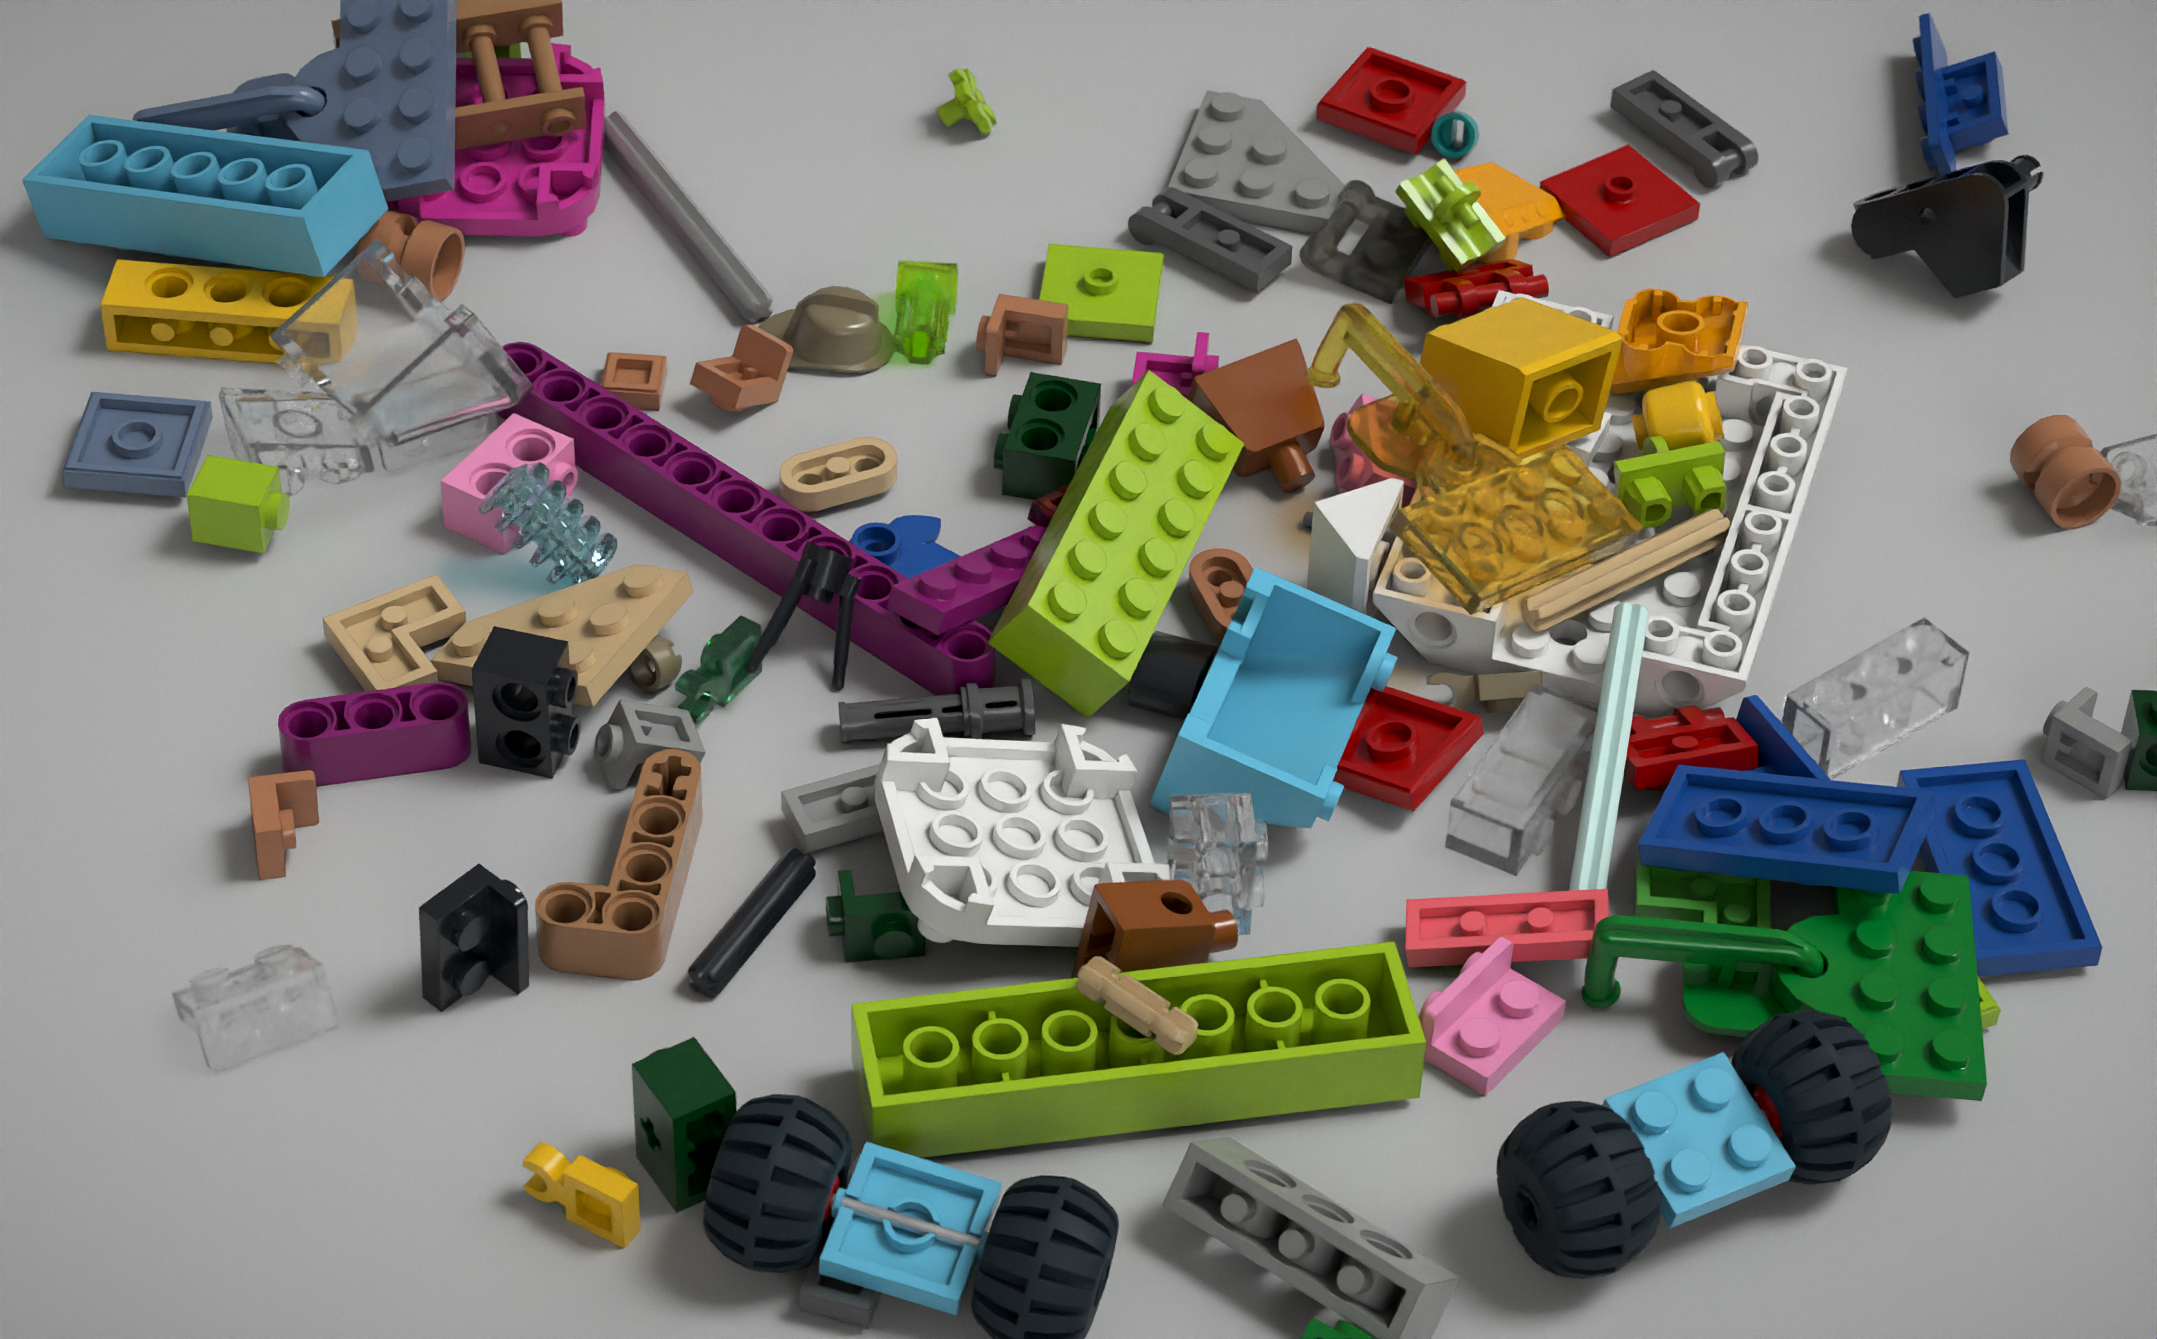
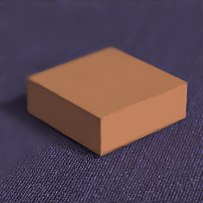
M607 352L600 386L637 409L660 411L667 376V356Z

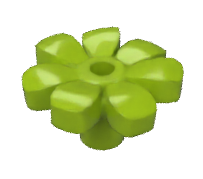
M956 68L949 72L948 76L955 89V98L937 107L943 123L949 127L966 117L977 125L982 136L992 132V125L997 124L996 116L992 108L986 104L983 94L977 88V81L974 75L967 68L964 70Z

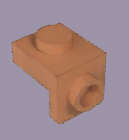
M999 294L991 316L982 315L977 331L976 349L985 352V374L997 375L1004 356L1062 365L1067 351L1068 305Z
M754 325L742 326L733 355L731 357L696 362L690 385L710 395V402L713 405L731 412H742L745 407L778 402L793 354V348L786 342Z

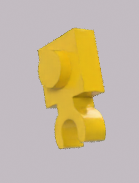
M538 1143L523 1160V1167L535 1172L524 1185L525 1191L540 1201L547 1203L557 1201L564 1205L566 1219L624 1249L640 1232L638 1184L631 1181L620 1170L613 1167H604L580 1154L570 1163L564 1154L546 1143Z

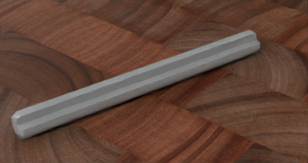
M614 111L609 116H605L604 145L748 322L755 323L761 317L769 318L773 312L770 306L773 297L627 118L617 111Z

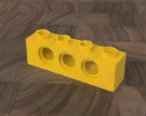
M117 259L100 304L108 351L342 369L356 325L352 278L335 276L310 277L305 274Z

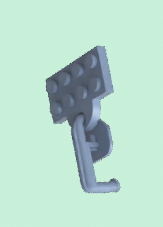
M340 0L339 47L317 55L299 70L296 77L288 73L254 78L242 83L233 93L143 109L134 114L133 120L213 131L227 128L229 133L369 150L386 202L454 190L457 0Z

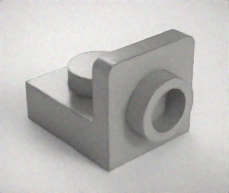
M2086 686L2068 703L2063 700L2058 702L2049 713L2043 727V733L2048 738L2042 763L2107 800L2121 786L2133 740L2092 717L2098 693Z
M620 699L607 724L600 727L595 739V756L602 766L609 787L621 790L626 787L637 764H644L646 759L655 752L665 749H679L694 755L699 763H701L706 753L688 710Z

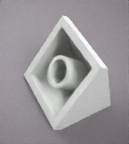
M1390 478L1314 502L1307 578L1308 590L1374 619L1376 618L1379 609L1372 602L1373 592L1400 529L1403 480Z

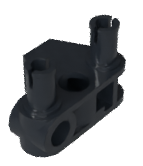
M2019 155L2012 159L2011 162L1993 160L1874 193L1853 204L1856 212L1851 223L1852 236L1857 246L1866 254H1869L1872 259L1914 250L1954 298L2001 287L2024 271L2029 192L2041 184L2044 176L2043 171L2031 176V171L2040 167L2041 164L2032 156Z

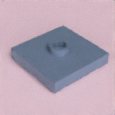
M91 392L62 470L64 488L186 497L213 418L211 401Z

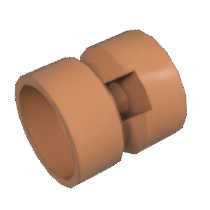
M388 209L358 242L356 270L359 278L390 289H395L401 282L404 291L409 294L436 302L445 300L456 285L463 265L465 247L462 231L455 227L430 220H425L418 224L417 219L412 215Z
M2052 415L2038 420L2027 427L2016 439L2011 449L2009 462L2014 472L2028 490L2035 494L2038 503L2052 521L2062 528L2076 529L2091 524L2102 517L2114 505L2120 494L2121 480L2118 473L2104 455L2093 448L2092 440L2077 421L2068 415Z

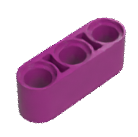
M446 682L301 700L284 708L278 719L284 773L311 770L315 773L316 787L448 769L464 762L471 753L468 698L465 692L457 685Z

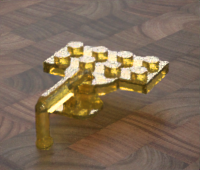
M1351 302L1343 305L1338 310L1315 353L1311 367L1306 370L1304 377L1309 384L1315 387L1328 389L1336 387L1341 380L1338 373L1339 366L1350 347L1393 393L1356 408L1347 421V431L1355 444L1377 467L1386 472L1417 481L1419 493L1424 500L1399 509L1389 527L1470 615L1634 545L1644 527L1625 508L1624 504L1585 466L1581 458L1574 454L1564 443L1523 459L1506 444L1485 434L1472 432L1460 406L1364 305Z

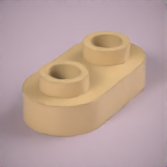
M859 437L796 454L785 460L780 467V496L782 500L798 510L816 512L883 493L889 490L897 480V453L891 444L882 439Z

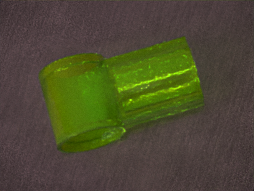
M914 260L898 261L895 300L896 312L898 313L894 335V351L903 354L909 363L930 364L932 359L938 355L945 354L949 330V315L955 316L958 263Z

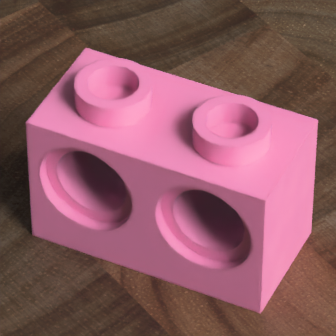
M513 413L440 481L444 527L505 554L524 535L532 533L539 521L559 501L566 500L573 492L578 480V470L575 467L574 439Z

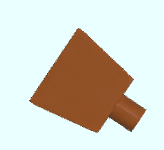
M1297 338L1194 377L1187 399L1245 443L1233 467L1237 475L1248 477L1271 468L1284 493L1301 489L1315 478V473L1305 454L1317 448L1325 425L1306 361Z
M1182 879L1095 884L1071 978H1078L1077 974L1081 967L1087 965L1096 956L1103 957L1121 970L1119 973L1207 963L1209 954L1231 950L1236 947L1238 928L1235 918L1226 909L1209 912L1192 885Z

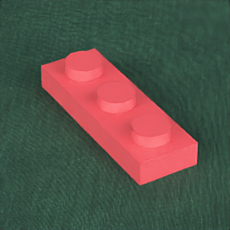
M1608 889L1406 899L1405 950L1408 968L1464 965L1475 952L1483 954L1501 936L1514 944L1511 962L1588 958L1596 924L1603 918L1610 916Z

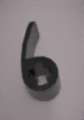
M1155 631L1132 675L1128 692V705L1185 720L1203 685L1206 664L1213 655L1217 654L1218 647Z

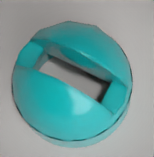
M1459 111L1441 116L1433 125L1431 132L1432 142L1436 150L1449 158H1458L1470 153L1476 147L1480 136L1478 124L1470 115ZM1457 120L1464 123L1462 148L1454 147L1458 131Z

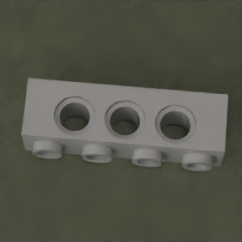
M1230 1137L1191 1142L1162 1203L1169 1210L1378 1339H1431L1460 1279L1459 1276Z

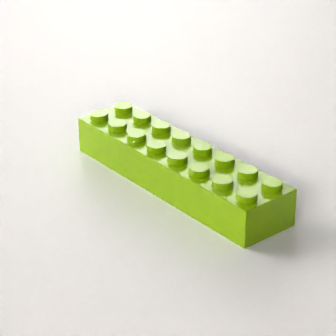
M1395 941L1119 973V977L1127 973L1170 1002L1169 1011L1173 1007H1177L1197 1021V1038L1193 1045L1188 1046L1181 1055H1173L1156 1044L1154 1039L1157 1035L1153 1034L1152 1037L1147 1038L1103 1008L1106 1004L1105 1000H1103L1102 1004H1097L1079 992L1077 989L1079 978L851 1004L852 1064L867 1140L869 1143L919 1158L1420 1098L1426 1049L1425 1036Z

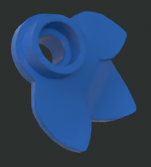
M908 515L895 518L889 524L868 523L857 528L849 540L855 546L908 579L960 557L958 554L936 543L941 531V519L932 516Z

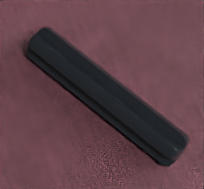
M797 848L788 849L783 853L688 968V973L691 977L688 983L694 991H701L708 997H714L721 993L816 877L814 869L816 861L811 854H803Z

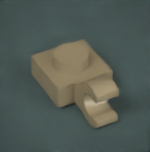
M1541 671L1467 676L1439 672L1426 677L1427 685L1444 684L1448 686L1453 694V699L1449 706L1465 711L1467 706L1473 701L1487 700V713L1526 710L1525 698L1543 697Z

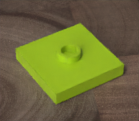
M1049 244L1039 300L1068 305L1067 336L1153 343L1163 274L1164 253Z

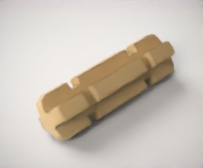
M1093 957L1087 965L1081 967L1077 974L1079 978L1077 989L1079 992L1097 1004H1102L1103 1000H1105L1106 1004L1103 1008L1147 1038L1152 1037L1153 1034L1157 1035L1154 1042L1173 1055H1181L1188 1046L1193 1045L1197 1038L1196 1031L1198 1028V1023L1194 1018L1177 1007H1173L1169 1011L1170 1002L1127 973L1119 977L1118 974L1121 970L1103 957Z

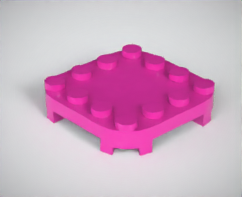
M551 43L562 90L583 87L586 128L573 130L562 136L543 135L455 150L454 190L386 202L388 209L412 215L417 219L418 224L422 221L430 220L455 227L462 231L463 235L545 236L560 234L563 236H576L584 232L587 228V218L595 211L600 197L605 129L604 83L600 67L593 69L589 64L573 57L571 45ZM456 57L455 107L483 103L473 58ZM496 58L506 99L540 94L531 58Z

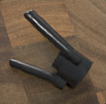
M806 542L793 576L794 578L745 666L748 674H755L770 648L776 644L783 629H785L802 595L830 605L835 593L840 595L833 660L832 687L837 691L844 688L854 599L862 579L849 575L854 559Z

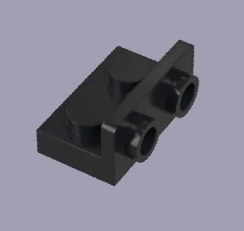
M479 863L419 907L422 995L426 1001L439 1011L443 1012L463 996L474 994L482 987L489 976H493L517 994H520L529 987L528 903L522 891L513 882L506 879L501 880Z

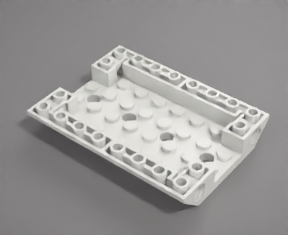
M1498 290L1492 307H1497L1524 297L1611 330L1613 326V315L1591 311L1584 307H1572L1536 299L1526 294H1514ZM1741 344L1733 372L1719 374L1718 377L1708 376L1689 380L1700 383L1705 393L1715 391L1725 438L1716 441L1721 443L1726 452L1723 472L1726 498L1724 511L1721 514L1723 517H1728L1731 527L1725 543L1543 632H1534L1530 625L1524 623L1522 619V602L1526 597L1593 566V564L1587 563L1584 560H1605L1697 516L1692 511L1690 505L1672 508L1671 518L1662 526L1642 529L1633 517L1616 519L1610 508L1611 499L1615 493V484H1613L1615 483L1614 461L1642 456V451L1638 449L1634 433L1632 415L1643 413V396L1647 391L1655 388L1615 396L1611 395L1610 388L1605 412L1612 414L1609 431L1587 470L1543 453L1503 468L1448 411L1374 589L1372 602L1428 663L1478 675L1541 671L1543 690L1599 703L1614 607L1621 602H1627L1632 605L1641 604L1646 607L1649 614L1633 712L1657 718L1671 716L1675 708L1695 705L1701 710L1745 690L1842 392L1848 368L1828 364L1818 359H1806L1770 351L1759 346ZM1569 638L1577 641L1576 645L1568 646L1554 640Z

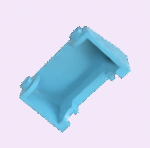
M1255 567L1190 713L1187 714L1149 807L1172 817L1311 829L1316 817L1329 822L1344 788V785L1333 781L1359 713L1370 688L1383 692L1398 657L1387 653L1396 628Z

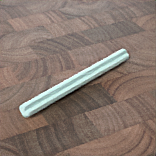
M1621 602L1614 607L1569 891L1606 889L1649 614L1646 607L1641 604L1632 605L1627 602Z

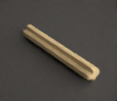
M1709 509L1526 597L1522 602V619L1524 623L1530 625L1534 632H1543L1724 544L1731 527L1728 517H1723L1718 509Z

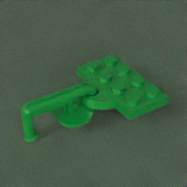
M1910 871L1900 894L1886 892L1871 893L1859 889L1831 886L1833 915L1809 917L1791 925L1787 931L1626 915H1612L1603 918L1594 928L1585 967L1584 985L1581 990L1583 1001L1590 1007L1606 1008L1616 1003L1619 999L1621 987L1620 983L1615 979L1619 957L1679 962L1681 967L1683 1013L1692 1025L1704 1032L1747 1037L1750 1032L1778 1014L1807 1010L1836 1015L1858 1029L1868 1041V1047L1874 1050L1881 1063L1880 1068L1883 1075L1886 1076L1890 1093L1982 1101L1987 1086L1969 876Z

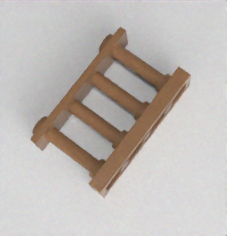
M562 0L457 1L456 53L467 51L472 53L483 103L455 107V150L543 135L562 136L573 130L586 128L583 87L562 90L550 38L563 36ZM340 19L331 21L334 49L339 47ZM527 42L540 94L506 99L494 47Z

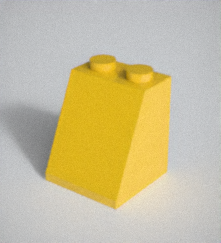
M1521 297L1427 332L1416 379L1504 468L1600 430L1623 338L1614 330Z

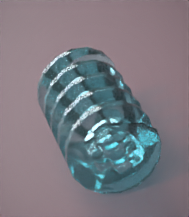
M541 462L530 465L523 464L514 468L483 498L477 509L481 514H486L497 507L503 510L495 525L499 532L516 524L521 528L512 543L515 549L519 550L532 542L537 545L529 561L533 567H537L550 559L555 563L546 578L551 585L566 577L571 580L569 586L598 577L607 568L618 546L617 539L608 532L599 534L601 529L600 521L592 515L581 517L584 509L583 503L574 497L564 500L567 493L566 486L559 480L547 482L549 468Z

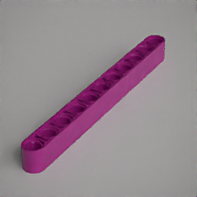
M514 342L499 347L493 353L491 367L494 407L496 413L502 419L506 420L515 413L574 439L575 465L782 598L794 578L793 576L806 542L854 559L849 575L862 579L854 599L851 642L935 696L960 694V687H966V683H976L980 689L994 688L995 648L988 644L992 632L975 620H971L940 635H936L887 609L892 586L908 579L540 347L531 343ZM834 593L830 605L802 595L797 607L835 632L837 631L840 595Z

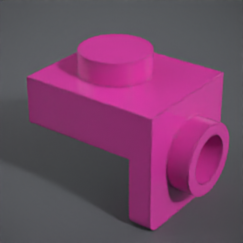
M1197 332L1194 357L1137 352L1131 387L1150 370L1187 399L1194 377L1219 368V356L1208 355L1209 333Z

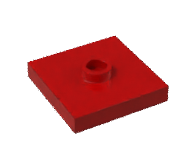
M1367 47L1317 103L1316 120L1417 155L1431 138L1435 122L1441 116L1453 112L1465 98L1467 81L1372 47Z
M1629 144L1540 181V189L1555 197L1566 215L1564 219L1609 257L1695 221L1699 216L1700 203Z
M1385 686L1383 692L1370 688L1337 766L1338 769L1333 781L1344 785L1346 789L1414 812L1484 734L1481 716Z

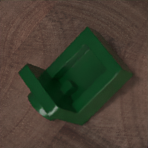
M851 870L837 871V895L826 896V918L829 937L841 936L845 963L925 956L926 937L918 930L917 923L919 918L911 912L901 892L855 896Z

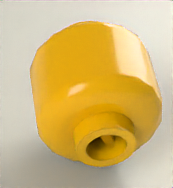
M1686 381L1647 391L1642 400L1643 413L1632 415V423L1639 451H1642L1643 442L1647 437L1657 435L1664 438L1669 450L1715 442L1725 438L1715 391L1705 393L1702 385L1696 381Z

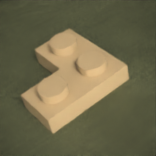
M435 574L323 617L324 637L365 691L438 682V671L420 647L453 635L466 622V611L439 576Z

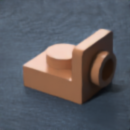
M311 770L248 777L251 820L259 880L286 877L284 850L297 848L295 828L315 826L319 823L315 773Z

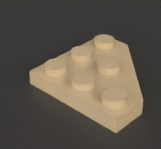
M634 564L467 621L431 659V662L438 671V680L473 686L471 669L494 626L568 641L570 669L576 670L578 673L577 691L572 704L594 707L694 591L688 572L659 568L653 565Z

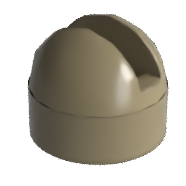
M661 636L654 637L627 668L632 680L642 690L654 692L677 678L681 671L683 659L681 655L675 656L672 649L674 643L671 640Z

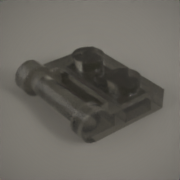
M1351 180L1345 184L1337 197L1339 205L1321 231L1310 236L1302 246L1300 259L1305 267L1313 272L1388 304H1392L1404 286L1403 278L1410 277L1433 241L1424 229L1416 228L1404 213L1405 208L1375 196L1373 189L1367 183L1360 180ZM1356 219L1369 224L1370 226L1350 255L1338 251L1337 246Z

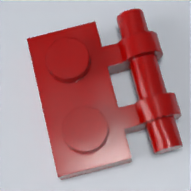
M1515 259L1469 266L1459 272L1452 269L1403 278L1406 301L1426 308L1427 314L1434 315L1435 318L1455 314L1457 319H1463L1478 314L1480 309L1492 307L1498 290L1514 294H1526L1536 299L1545 298L1549 295L1546 276L1544 274L1534 276L1531 264Z
M1695 705L1674 709L1671 716L1648 720L1641 714L1634 715L1632 717L1624 776L1635 790L1659 791L1667 788L1678 765L1737 771L1758 768V745L1734 717L1725 718L1724 712L1720 707L1700 710Z

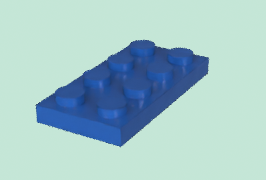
M2025 759L1900 770L1897 787L1933 790L1935 794L1936 814L1920 848L1928 872L1969 876L1978 977L2098 966L2102 951L2101 942Z
M1678 765L1638 843L1641 865L1670 868L1676 871L1689 870L1734 875L1739 878H1761L1797 882L1802 885H1824L1859 889L1871 893L1886 892L1900 894L1936 814L1935 794L1933 790Z

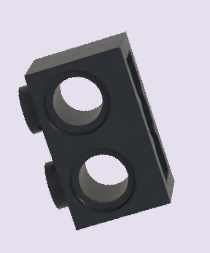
M494 626L471 669L479 763L553 779L564 755H572L574 753L581 730L580 718L573 716L572 703L578 685V673L576 670L570 669L569 643L564 640Z

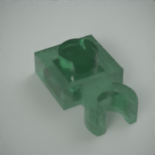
M740 615L721 634H715L707 641L701 653V666L697 670L690 669L677 680L675 690L687 696L677 708L688 710L694 724L704 721L713 710L715 704L725 707L762 672V663L755 674H748L745 670V666L761 637V625Z

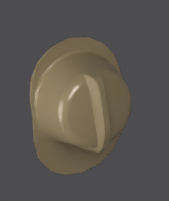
M830 286L821 288L799 301L795 309H789L772 315L758 327L792 346L793 354L788 368L864 373L877 370L887 364L895 352L893 335L887 326L879 321V306L877 302L861 291L849 287Z

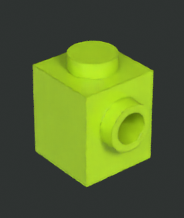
M207 455L187 493L193 542L264 554L275 531L283 530L289 515V496L282 493L280 471L277 466Z

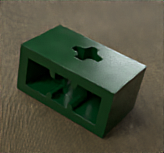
M695 1037L669 1048L659 1049L646 1058L631 1064L636 1158L676 1213L705 1201L718 1151L730 1122L737 1112L736 1091Z

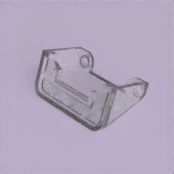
M377 239L270 335L271 339L284 353L277 360L283 370L301 388L311 381L318 389L351 415L347 420L348 423L372 448L380 441L387 447L393 448L514 407L534 390V386L471 310L461 304L452 312L430 294L413 274L410 277L394 259L395 255L390 249Z

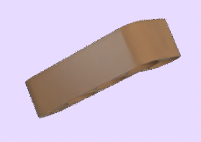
M665 749L655 752L646 759L641 769L609 886L559 882L546 887L539 893L535 900L538 956L544 965L552 970L564 973L623 980H642L653 976L661 969L665 962L703 819L701 764L694 755L679 749Z

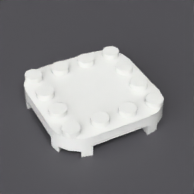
M938 718L914 720L909 733L892 741L891 744L887 743L875 779V802L901 894L911 912L919 918L917 926L920 933L927 939L938 943H946L954 939L977 944L1079 947L1095 884L1170 880L1169 864L1154 863L1130 791L1137 770L1129 756L1124 754L1116 761L1106 751L1082 740L1086 728L1067 724L1060 725L1055 742L945 738L942 735Z

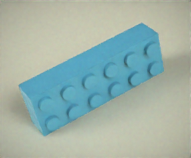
M88 115L22 179L45 238L72 241L78 244L87 243L116 247L121 250L158 253L170 257L179 256L207 260L213 263L257 267L261 270L299 273L310 277H325L337 266V263L368 233L369 229L388 210L369 150Z

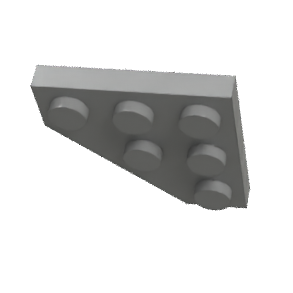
M1208 90L1168 187L1179 189L1243 222L1332 238L1345 204L1346 186L1262 100L1241 97L1230 92L1219 93Z

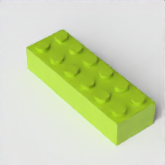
M1148 370L1106 413L1000 617L988 644L1085 717L1089 718L1130 681L1245 443L1186 399L1179 391Z

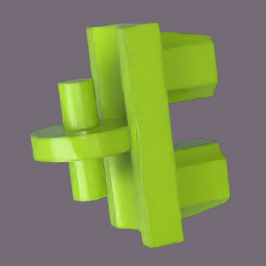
M1445 159L1438 161L1422 174L1403 181L1395 191L1406 206L1404 211L1406 216L1416 228L1424 229L1439 248L1440 253L1438 257L1448 270L1455 269L1456 272H1459L1502 247L1506 240V237L1478 203L1477 200L1481 195V191L1474 182L1464 184Z
M1662 436L1647 437L1643 442L1642 456L1614 461L1615 493L1611 499L1610 508L1615 518L1633 517L1642 529L1662 526L1671 518L1672 508L1690 505L1694 514L1697 515L1709 509H1718L1722 513L1726 498V486L1723 479L1726 452L1721 443L1715 441L1669 450Z

